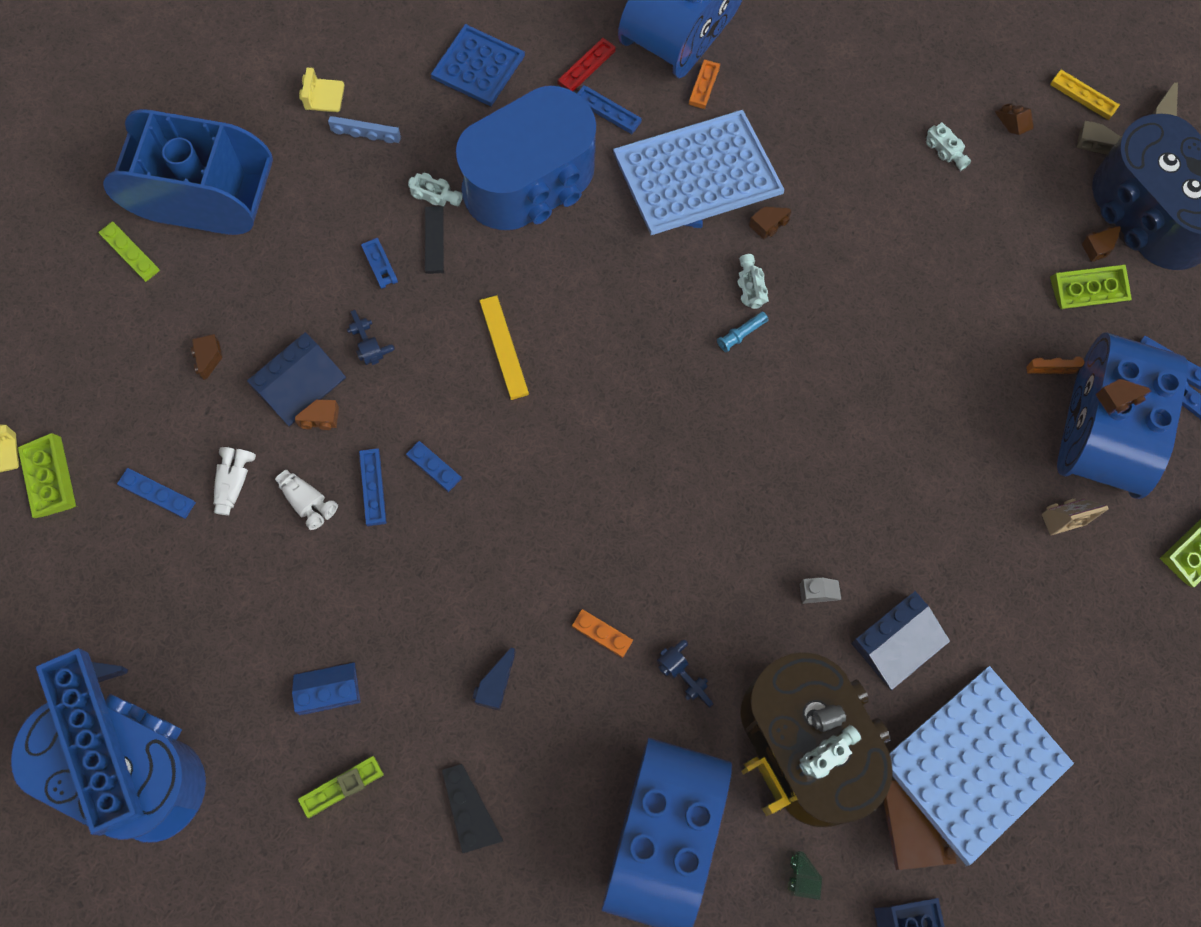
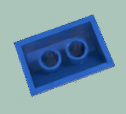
M355 663L294 675L292 694L295 713L304 715L361 703Z

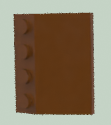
M896 780L891 781L889 791L884 799L895 869L904 870L956 864V853L899 783Z

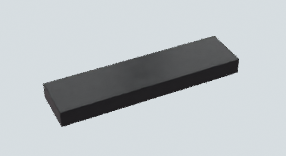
M443 206L425 207L426 274L444 273Z

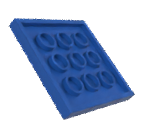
M465 24L431 73V78L486 105L492 106L524 58L525 52Z

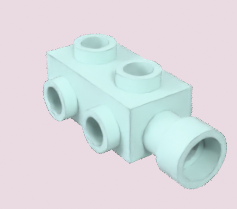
M940 123L928 130L926 137L927 145L938 151V156L941 160H946L948 163L954 160L960 170L965 169L971 163V159L967 155L964 156L962 154L965 145L952 133L950 128Z
M417 173L415 178L411 177L408 186L410 187L411 195L416 199H424L433 205L443 207L447 201L457 207L462 201L463 193L456 190L454 192L451 191L450 185L444 179L435 180L428 173H422V175Z
M745 254L739 258L743 271L739 272L740 278L737 282L743 291V295H741L743 304L757 309L769 301L767 296L768 290L764 282V272L761 268L754 266V255Z
M849 725L842 730L843 733L838 737L833 735L828 740H823L817 748L807 752L800 759L802 771L807 776L810 775L817 779L828 775L830 769L844 763L846 757L852 754L848 746L850 744L854 745L861 740L858 731L852 725Z

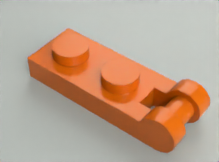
M1075 357L1073 360H1062V358L1044 360L1043 358H1035L1028 364L1027 373L1074 374L1084 365V359L1081 357Z

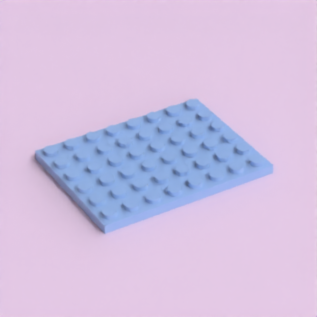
M743 110L613 149L616 161L650 235L784 194V188Z
M990 666L983 670L890 752L892 776L966 866L971 865L1074 764Z

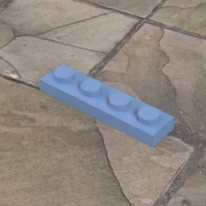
M330 116L328 120L330 130L336 134H350L353 137H367L370 140H384L387 143L400 142L401 136L397 127Z

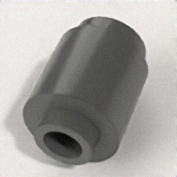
M830 705L814 711L811 720L815 729L824 732L841 726L846 721V716L840 705Z

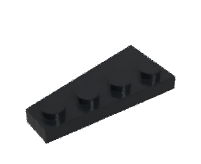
M463 764L443 769L442 772L462 853L503 842Z

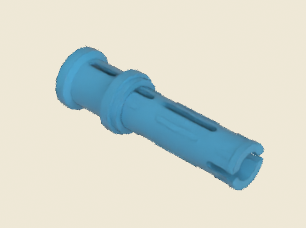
M761 311L739 328L729 330L727 335L717 339L718 345L724 352H728L732 346L740 344L746 335L768 322L767 315Z

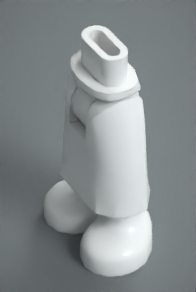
M221 447L219 455L222 457V464H217L214 485V513L229 516L248 472L243 467L246 462H253L256 455L241 449L234 450L229 447ZM235 459L234 466L231 467L232 460Z
M284 470L275 479L279 483V488L300 517L307 516L306 526L310 530L322 526L324 523L323 517L328 520L336 512L338 504L335 501L324 503L325 497L294 473L291 474L288 470ZM311 506L316 508L321 513V515L319 513L314 512Z

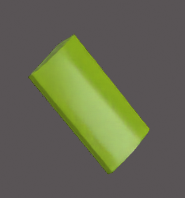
M1126 265L1062 272L1050 276L1060 309L1132 300Z
M51 433L18 447L32 518L44 517L76 507L61 437Z
M1201 519L1160 558L1191 588H1194L1201 581Z

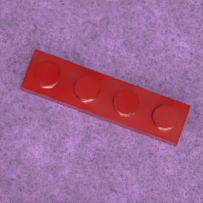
M602 38L558 79V85L574 91L616 51V47Z

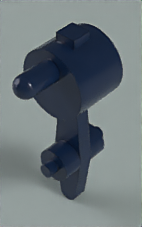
M356 310L350 311L355 322L349 324L350 328L347 331L348 333L352 332L353 335L360 333L363 340L357 343L359 350H356L360 361L364 360L366 365L379 363V360L384 359L383 355L394 351V346L389 344L380 348L375 337L368 339L365 330L371 329L372 321H367V318L360 320Z
M681 640L675 647L671 646L668 650L664 648L659 653L661 656L657 659L658 669L665 676L669 675L673 679L679 674L689 686L685 690L686 700L691 699L694 701L699 697L710 708L713 702L703 692L708 687L706 684L708 680L706 678L702 680L699 677L694 681L684 670L689 664L680 652L687 647L688 642Z

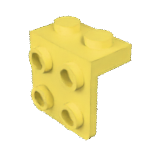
M307 68L306 74H303L302 77L303 89H300L299 97L304 104L305 110L339 112L345 87L344 82L317 79L314 68Z
M0 424V472L17 469L19 467L16 433L7 425Z

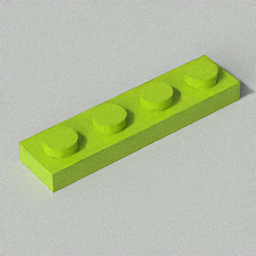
M113 221L98 232L145 282L160 271Z
M374 756L343 773L345 774L357 768L365 786L384 775ZM336 777L298 800L307 818H311L344 799L345 796Z

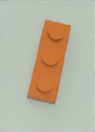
M704 59L689 100V105L702 109L706 108L720 69V64Z
M583 609L572 625V628L622 658L633 642V639Z

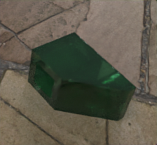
M798 851L791 858V868L794 869L793 878L790 877L788 885L789 891H792L791 896L820 900L822 876L805 853Z

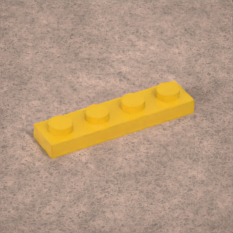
M1063 70L1059 71L1050 84L1107 120H1110L1120 106Z

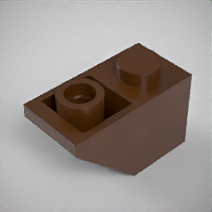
M1007 103L1002 105V108L995 110L996 115L1009 133L1021 135L1034 129L1031 108Z
M763 207L751 217L749 226L764 240L768 236L772 237L777 232V228L781 225L784 227L790 221L789 217L792 210L790 208Z
M1120 226L1108 227L1102 232H1093L1085 237L1086 239L1082 246L1091 262L1105 258L1112 252L1121 230Z
M215 334L192 339L193 347H191L193 357H196L194 369L196 374H200L203 380L210 376L222 359L220 343Z
M1119 379L1104 386L1095 395L1108 415L1114 412L1120 414L1126 411L1131 404L1135 406L1141 404L1146 400L1145 396L1151 390L1148 387Z

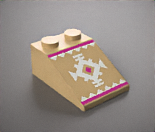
M1071 499L1064 502V505L1058 506V504L1048 506L1042 517L1051 536L1086 526L1106 512L1108 506L1085 499L1078 501Z

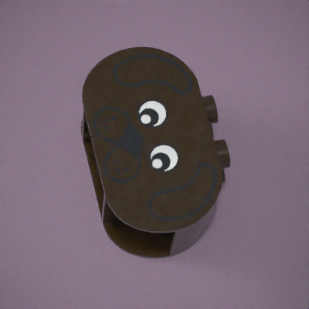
M793 653L771 663L746 691L741 703L740 715L744 730L759 759L766 758L791 803L785 806L786 810L795 819L806 825L831 827L866 817L876 810L885 799L892 781V761L890 753L885 746V743L890 741V735L884 723L879 718L871 720L863 705L868 703L869 699L862 684L857 679L850 682L846 673L837 664L826 657L813 653ZM830 705H840L846 716V721L841 726L824 732L814 728L811 720L814 711ZM852 725L860 734L861 740L854 745L850 744L848 746L852 754L846 757V761L834 766L829 770V774L823 778L817 779L810 775L807 776L800 768V759L807 752L817 748L823 740H828L833 735L838 737L843 733L842 730Z

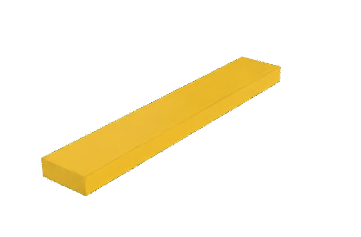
M498 296L480 300L510 399L513 400L529 395Z

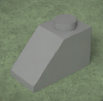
M812 578L803 579L799 584L802 604L841 600L838 580Z

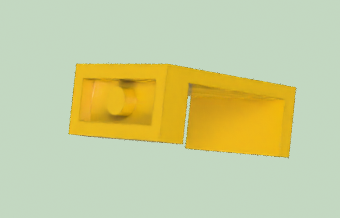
M757 756L744 764L745 769L741 771L743 775L758 767L776 799L775 802L762 808L766 816L791 804L765 757L759 760Z

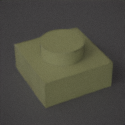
M357 768L337 777L345 798L366 788Z

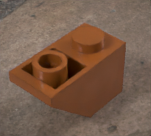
M315 400L295 416V421L302 429L319 427L322 430H331V428H337L339 406L336 400Z

